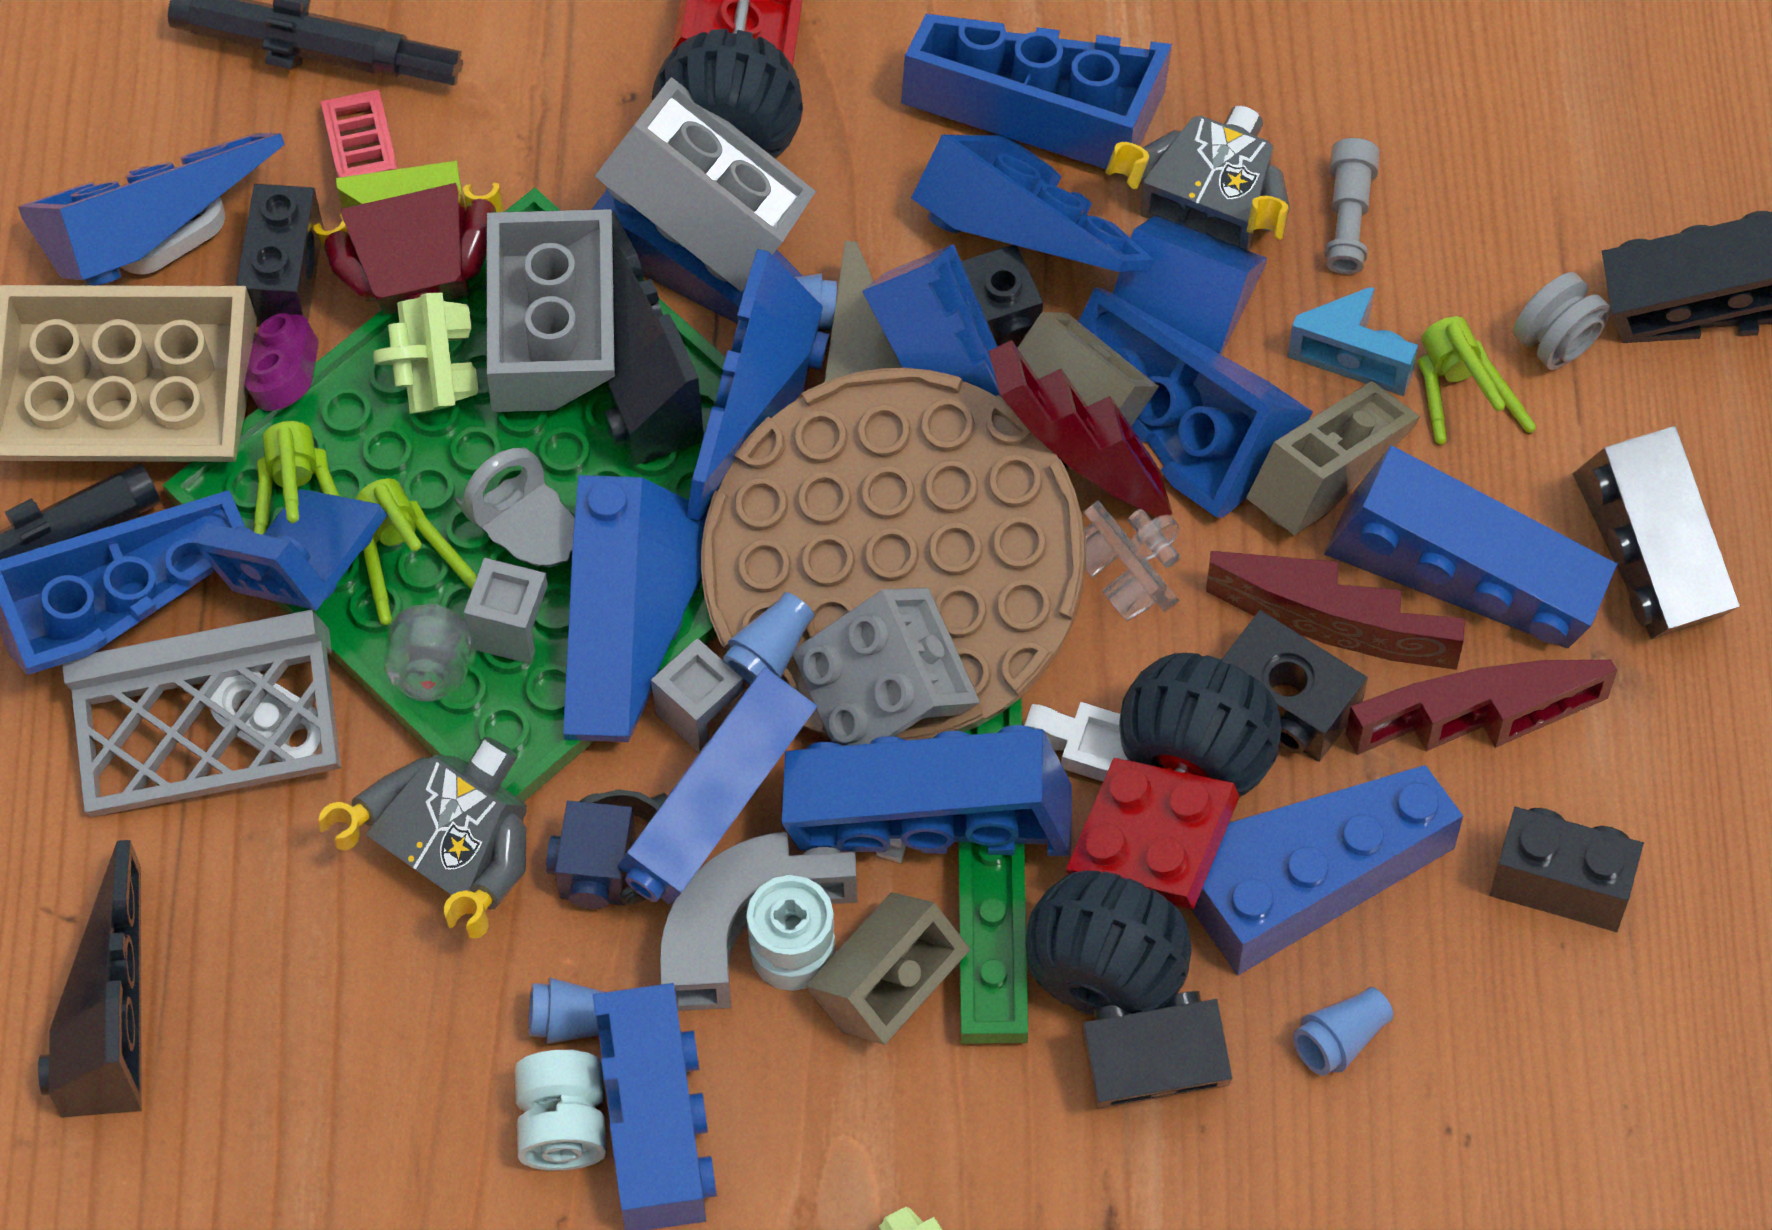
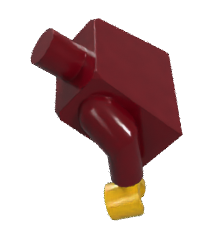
M497 182L492 183L493 189L490 193L477 196L474 195L472 184L464 185L465 203L457 184L452 183L341 209V214L339 215L342 222L337 228L324 231L319 222L314 225V231L327 255L332 272L359 299L370 302L377 301L384 314L397 313V302L421 297L420 295L425 293H443V301L463 298L469 292L468 280L480 273L487 256V213L504 211L500 186Z

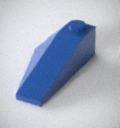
M256 133L188 153L181 157L183 165L176 168L172 162L131 170L129 175L126 176L128 184L119 186L118 181L94 185V182L18 206L22 220L61 278L84 280L85 285L98 286L120 278L119 267L139 261L285 144L281 133Z
M941 135L911 197L915 202L930 211L928 219L933 224L948 232L960 233L963 231L1117 272L1150 271L1155 261L1117 225L1106 219L1087 215L1092 203L1085 196L1076 192L1069 193L1057 187L1062 176L1054 168L1014 140L1004 136Z
M757 249L737 314V320L739 321L732 349L727 351L716 406H713L711 409L692 479L687 518L699 521L709 509L714 492L718 491L723 478L736 459L734 457L736 452L748 436L768 416L772 418L786 406L796 401L803 392L809 368L821 370L830 335L819 332L823 306L769 251Z
M1094 288L1078 321L1159 386L1131 427L1140 441L1147 442L1164 465L1161 471L1171 486L1215 517L1224 518L1246 499L1273 443L1307 422L1313 413L1312 410L1264 378L1103 288Z

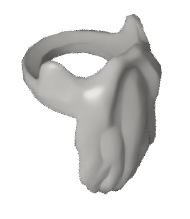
M525 447L501 451L487 459L474 472L467 483L463 499L460 497L455 498L460 510L473 524L486 531L493 542L503 547L522 562L548 568L568 562L569 554L573 551L575 518L561 503L558 493L544 483V471L539 459ZM519 465L522 467L520 475L503 481L483 498V492L495 474L510 466Z

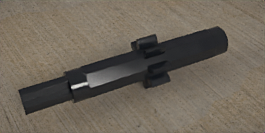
M170 0L168 24L171 28L268 50L265 64L293 70L295 65L301 66L302 59L306 58L369 73H381L395 77L403 74L454 86L457 84L458 74L462 71L463 67L462 51L409 40L404 34L386 31L383 28L310 13L308 10L311 0H273V4L254 0Z
M139 463L120 473L117 472L41 511L32 498L5 511L11 525L0 530V560L129 521L141 515L140 513L160 504V497L144 466Z

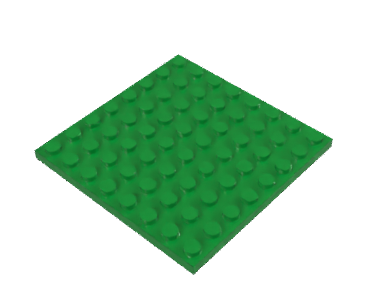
M534 187L504 212L561 210ZM486 256L480 273L468 280V295L463 298L446 301L466 304L469 307L471 321L469 338L448 341L451 363L472 362L473 367L476 369L479 390L477 395L457 400L455 405L428 413L410 414L407 387H395L393 365L374 364L373 351L390 347L388 325L399 323L398 312L384 314L381 310L315 363L312 384L299 400L287 407L274 411H265L258 408L244 419L236 462H191L164 483L163 489L166 497L175 506L230 490L245 527L254 531L253 525L259 482L257 460L264 457L263 433L267 428L277 423L286 421L301 422L311 428L314 447L326 450L328 469L340 497L356 499L359 492L368 484L380 479H395L401 484L409 501H417L426 518L477 576L484 558L546 573L548 586L532 627L535 653L531 663H524L470 648L464 610L472 590L460 579L417 528H415V534L421 542V548L418 551L410 550L405 541L393 546L384 545L380 540L376 542L392 617L389 625H382L379 621L363 551L358 554L338 581L334 592L323 601L318 610H313L329 628L332 652L328 654L433 756H456L468 763L485 736L499 741L514 751L518 758L501 784V787L525 802L594 742L564 740L563 735L572 553L569 554L568 562L550 568L522 562L503 547L493 542L486 531L473 524L460 510L455 498L460 497L463 499L467 483L474 472L487 459L501 451L525 447L539 459L544 471V483L558 493L561 503L571 512L574 518L578 475L643 477L689 500L692 479L702 442L634 466L625 444L617 447L614 446L604 421L603 411L611 409L608 381L556 410L492 412L487 379ZM659 298L658 302L662 314H670L699 377L705 435L711 409L713 406H716L722 369L726 357ZM519 465L510 466L495 474L488 482L483 492V498L503 481L520 475L522 467ZM312 474L308 483L297 487V490L305 489L323 493L315 474ZM274 481L268 528L285 507L283 487L277 485ZM701 582L699 589L693 592L684 612L680 631L676 639H672L658 673L697 638L707 645L717 636L704 597L703 582ZM274 601L286 614L312 610ZM411 671L415 674L413 672L415 671L423 676L425 680L423 682H415L406 673L411 674L409 672ZM451 672H453L452 674L455 673V675L451 679H449L447 682H443V680ZM435 688V691L438 689L443 690L433 696H426L417 689Z

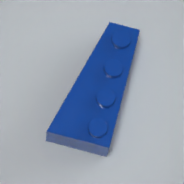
M926 14L905 54L901 103L1106 169L1117 143L1130 142L1138 146L1141 145L1165 93L1172 44L1151 41L1150 49L1120 46L1121 38L1096 35V42L1093 43L1059 38L1060 30L1037 27L1036 32L1027 34L1006 32L1004 23Z
M1423 765L1230 822L1192 912L1238 976L1455 849L1463 814L1427 766Z

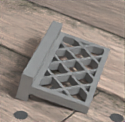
M307 610L96 652L90 656L62 664L64 684L72 690L84 812L89 817H96L341 769L327 653L332 652L329 628L313 610ZM311 661L313 682L297 703L273 687L288 666ZM268 670L262 679L253 673ZM242 675L253 682L256 687L235 715H232L210 698L225 678ZM205 682L199 691L191 686ZM180 687L194 698L171 728L148 711L164 690ZM267 694H270L291 709L269 740L245 724ZM143 695L137 703L129 699V697ZM119 700L129 707L131 711L108 740L94 730L91 705ZM315 701L318 718L308 711ZM205 706L229 722L207 752L183 737ZM143 718L166 734L144 765L120 749ZM302 718L319 728L322 753L295 759L280 747ZM241 730L264 747L249 768L232 771L220 763L218 759ZM95 740L104 746L98 755L96 754ZM180 743L200 757L201 760L186 780L168 783L155 772L176 744ZM275 754L284 760L269 764ZM115 755L138 770V773L123 793L101 797L99 776ZM212 767L221 772L220 774L206 776ZM150 779L159 785L144 788Z

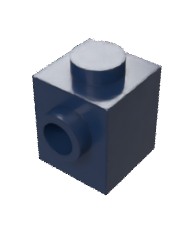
M567 800L561 836H550L546 860L547 874L556 875L560 899L569 900L574 905L587 909L605 908L608 904L625 905L620 898V893L628 887L625 881L627 873L617 865L635 842L636 831L632 807Z

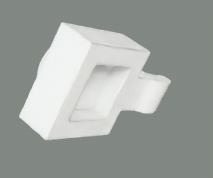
M1080 702L1076 717L1073 718L1046 706L1031 705L1024 726L1033 729H1043L1054 751H1064L1061 759L1063 769L1104 781L1114 757L1128 760L1121 746L1119 713Z

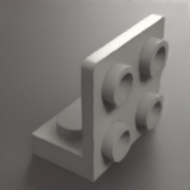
M929 588L882 589L802 643L793 653L813 702L817 705V711L831 742L841 746L870 744L872 740L879 737H895L923 718L962 715L980 703Z

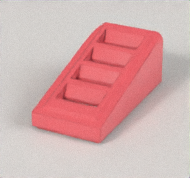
M379 89L321 101L338 178L398 169ZM372 110V114L337 121L338 116ZM375 125L376 128L345 136L340 135L342 131ZM379 141V145L344 152V148ZM379 157L383 158V161L355 166L351 168H348L347 164L370 160Z

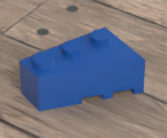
M954 244L887 271L862 291L894 350L901 368L932 370L953 375L994 396H1000L989 350L998 346Z

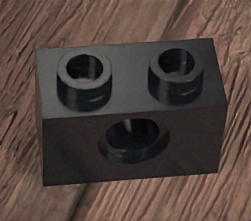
M254 184L236 286H246L257 318L256 327H259L271 316L280 313L302 315L307 321L309 320L321 247L314 231V225L320 222L324 229L315 187Z
M1261 610L1258 611L1222 658V662L1232 663L1245 670L1246 674L1254 676L1270 691L1277 703L1280 715L1281 736L1279 743L1291 752L1297 754L1304 752L1319 762L1346 728L1350 707L1363 702L1367 676ZM1278 685H1289L1296 688L1300 693L1295 696H1283L1276 693L1272 688Z

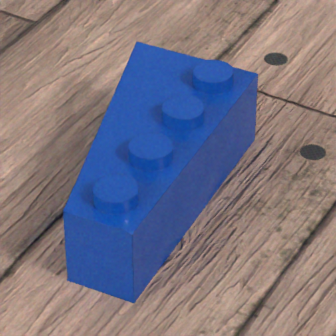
M1392 445L1352 492L1324 552L1326 556L1521 630L1543 642L1557 644L1567 649L1591 627L1617 566V563Z
M1023 725L1007 726L999 730L998 733L969 735L961 731H945L937 734L934 738L907 741L898 737L885 736L872 740L870 744L841 746L832 742H817L809 745L807 749L785 751L782 824L799 850L830 847L839 851L886 852L890 847V839L901 838V842L905 846L922 850V853L947 854V847L951 846L953 842H974L980 845H987L988 855H1015V843L1047 844V856L1071 857L1072 784L1044 730L1033 729Z

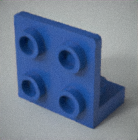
M300 489L298 490L299 520L293 524L287 521L286 509L284 507L263 535L257 534L244 526H237L233 529L206 523L192 543L233 592L318 610L323 601L334 592L338 581L358 554L370 544L373 534L385 520L387 513L380 504Z

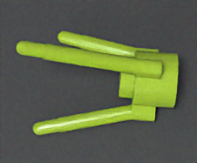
M1453 316L1439 320L1428 327L1421 338L1427 354L1418 359L1417 364L1425 380L1434 440L1438 445H1443L1447 441L1438 378L1441 375L1445 376L1446 380L1450 382H1459L1473 376L1483 394L1496 411H1502L1506 406L1524 431L1527 433L1535 431V423L1491 363L1481 342L1476 341L1467 320L1463 317Z
M286 421L274 424L266 429L262 439L264 457L257 460L259 482L253 525L254 532L262 535L268 528L273 481L283 487L286 519L289 523L293 524L299 520L297 487L308 483L312 474L316 475L323 493L339 496L328 469L326 450L314 447L313 432L309 426L301 422Z
M389 478L380 479L368 484L359 492L356 500L380 504L387 513V517L373 534L370 544L363 550L374 603L382 625H389L392 617L376 542L379 540L387 546L397 545L405 541L410 550L418 551L421 548V542L415 534V528H417L460 579L471 590L473 589L477 575L426 518L417 501H409L398 481Z

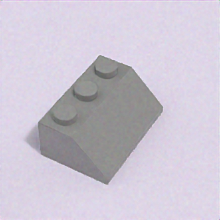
M672 77L594 176L606 185L608 191L615 199L623 204L633 206L652 221L666 239L681 244L704 262L707 270L721 281L729 282L741 292L746 286L757 249L769 251L773 255L816 192L728 121L694 103L689 90Z
M612 209L487 213V379L492 412L556 410L615 377Z

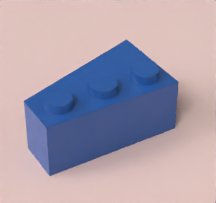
M674 983L592 994L599 1031L602 1070L606 1086L611 1137L625 1230H653L707 1222L704 1198L717 1197L712 1157L698 1158L695 1135L708 1133L703 1093L689 1094L686 1072L699 1070L694 1030L680 1031Z

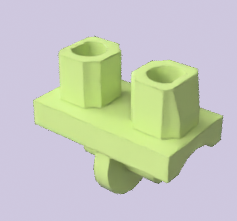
M425 293L420 295L421 297L397 302L399 323L388 325L390 347L373 351L375 365H393L395 387H407L410 414L428 413L455 405V401L477 395L479 391L477 373L472 362L451 363L448 341L469 338L471 330L469 307L466 304L443 301V293Z

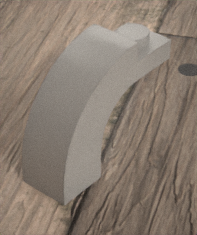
M788 832L755 837L738 843L721 852L701 867L682 893L675 899L666 920L661 942V984L674 983L678 1011L731 1008L729 972L731 953L738 937L747 927L746 915L750 899L761 885L772 878L786 875L807 877L823 888L829 896L831 904L857 903L855 852L841 853L835 848L818 847L807 850L803 855L789 856Z

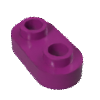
M276 314L265 320L258 328V333L252 344L245 386L256 405L262 410L274 411L293 404L308 391L312 384L319 341L309 322L302 315Z

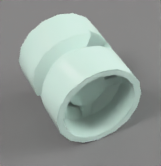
M795 875L772 878L757 889L749 901L746 915L753 968L763 981L777 989L789 991L806 989L805 986L835 954L834 913L831 900L820 885L807 877Z
M551 1050L538 1052L518 1061L515 1066L516 1104L520 1110L525 1111L517 1120L518 1159L521 1163L531 1168L542 1170H572L596 1164L604 1159L606 1155L605 1117L601 1111L595 1109L602 1104L604 1099L603 1070L600 1059L588 1052Z

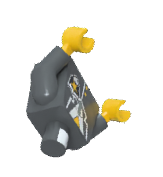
M1235 106L1231 109L1224 124L1204 116L1193 117L1182 131L1173 130L1144 147L1130 142H1119L1115 145L1105 173L1108 175L1113 173L1126 175L1129 177L1127 185L1133 189H1137L1141 180L1145 179L1143 182L1141 216L1150 219L1156 215L1248 251L1250 250L1256 229L1274 232L1275 239L1281 240L1283 238L1286 218L1290 211L1284 175L1277 166L1271 164L1274 146L1269 141L1257 137L1263 126V119L1254 110L1244 106Z
M485 736L468 763L456 756L434 755L431 758H419L382 777L352 799V806L343 802H335L325 806L319 816L320 832L328 830L332 824L337 822L348 824L349 828L336 836L335 847L339 850H349L358 842L360 836L359 826L363 823L371 826L366 834L368 837L451 894L444 905V915L448 927L453 928L461 916L474 914L466 925L468 936L474 939L481 938L486 934L489 927L486 910L497 908L526 870V826L523 823V819L527 812V806L522 800L501 787L518 756L504 744Z

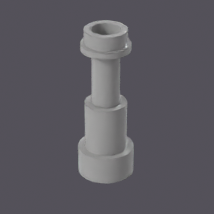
M1342 139L1337 141L1331 150L1330 174L1335 178L1332 209L1337 213L1335 240L1328 242L1325 246V257L1327 258V267L1338 274L1349 275L1360 272L1363 269L1364 261L1367 259L1368 249L1363 243L1359 242L1362 215L1366 214L1369 210L1371 181L1378 175L1380 150L1374 143L1365 139Z

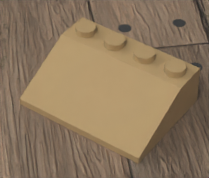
M0 285V461L236 462L249 391L245 386V378L253 340L256 336L257 321L246 286Z

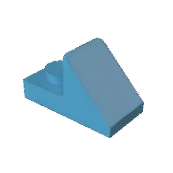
M1375 288L1363 289L1296 315L1291 330L1288 358L1365 384L1373 381L1386 391L1401 396L1405 395L1412 378L1418 345L1405 341L1400 335L1391 331H1375L1366 328L1371 314Z

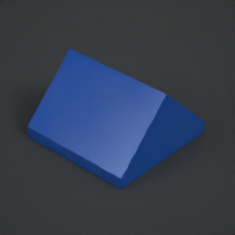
M1155 215L1136 227L1131 236V239L1155 260L1150 271L1119 272L1112 294L1222 355L1266 266L1267 257Z

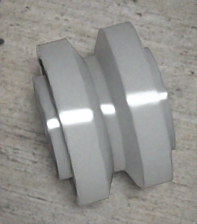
M1575 272L1565 273L1542 287L1526 304L1514 325V336L1526 347L1539 345L1537 358L1550 370L1561 368L1583 354L1599 337L1611 315V306L1599 295L1593 294L1585 297L1588 285Z

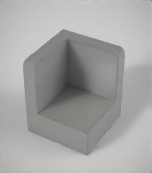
M484 558L464 610L470 648L524 663H531L535 653L532 627L548 586L546 573Z
M698 638L651 679L655 714L698 752L709 741L707 723L744 690L743 678Z

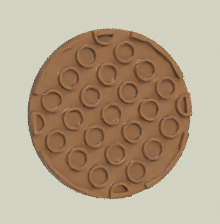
M881 368L838 377L808 389L802 393L803 396L786 406L772 418L768 416L748 436L734 456L736 459L723 478L718 491H715L712 497L703 533L701 573L709 616L721 645L727 653L730 650L728 641L775 604L784 592H789L801 599L810 607L815 615L806 627L797 645L798 647L882 589L929 588L980 703L962 715L923 718L895 737L906 741L930 739L941 732H966L982 725L1019 700L1041 678L1060 651L1077 615L1086 571V538L1078 499L1065 466L1057 454L1055 455L1027 429L1003 398L999 395L994 396L953 375L913 368ZM792 655L781 679L813 702ZM816 708L803 727L829 737Z

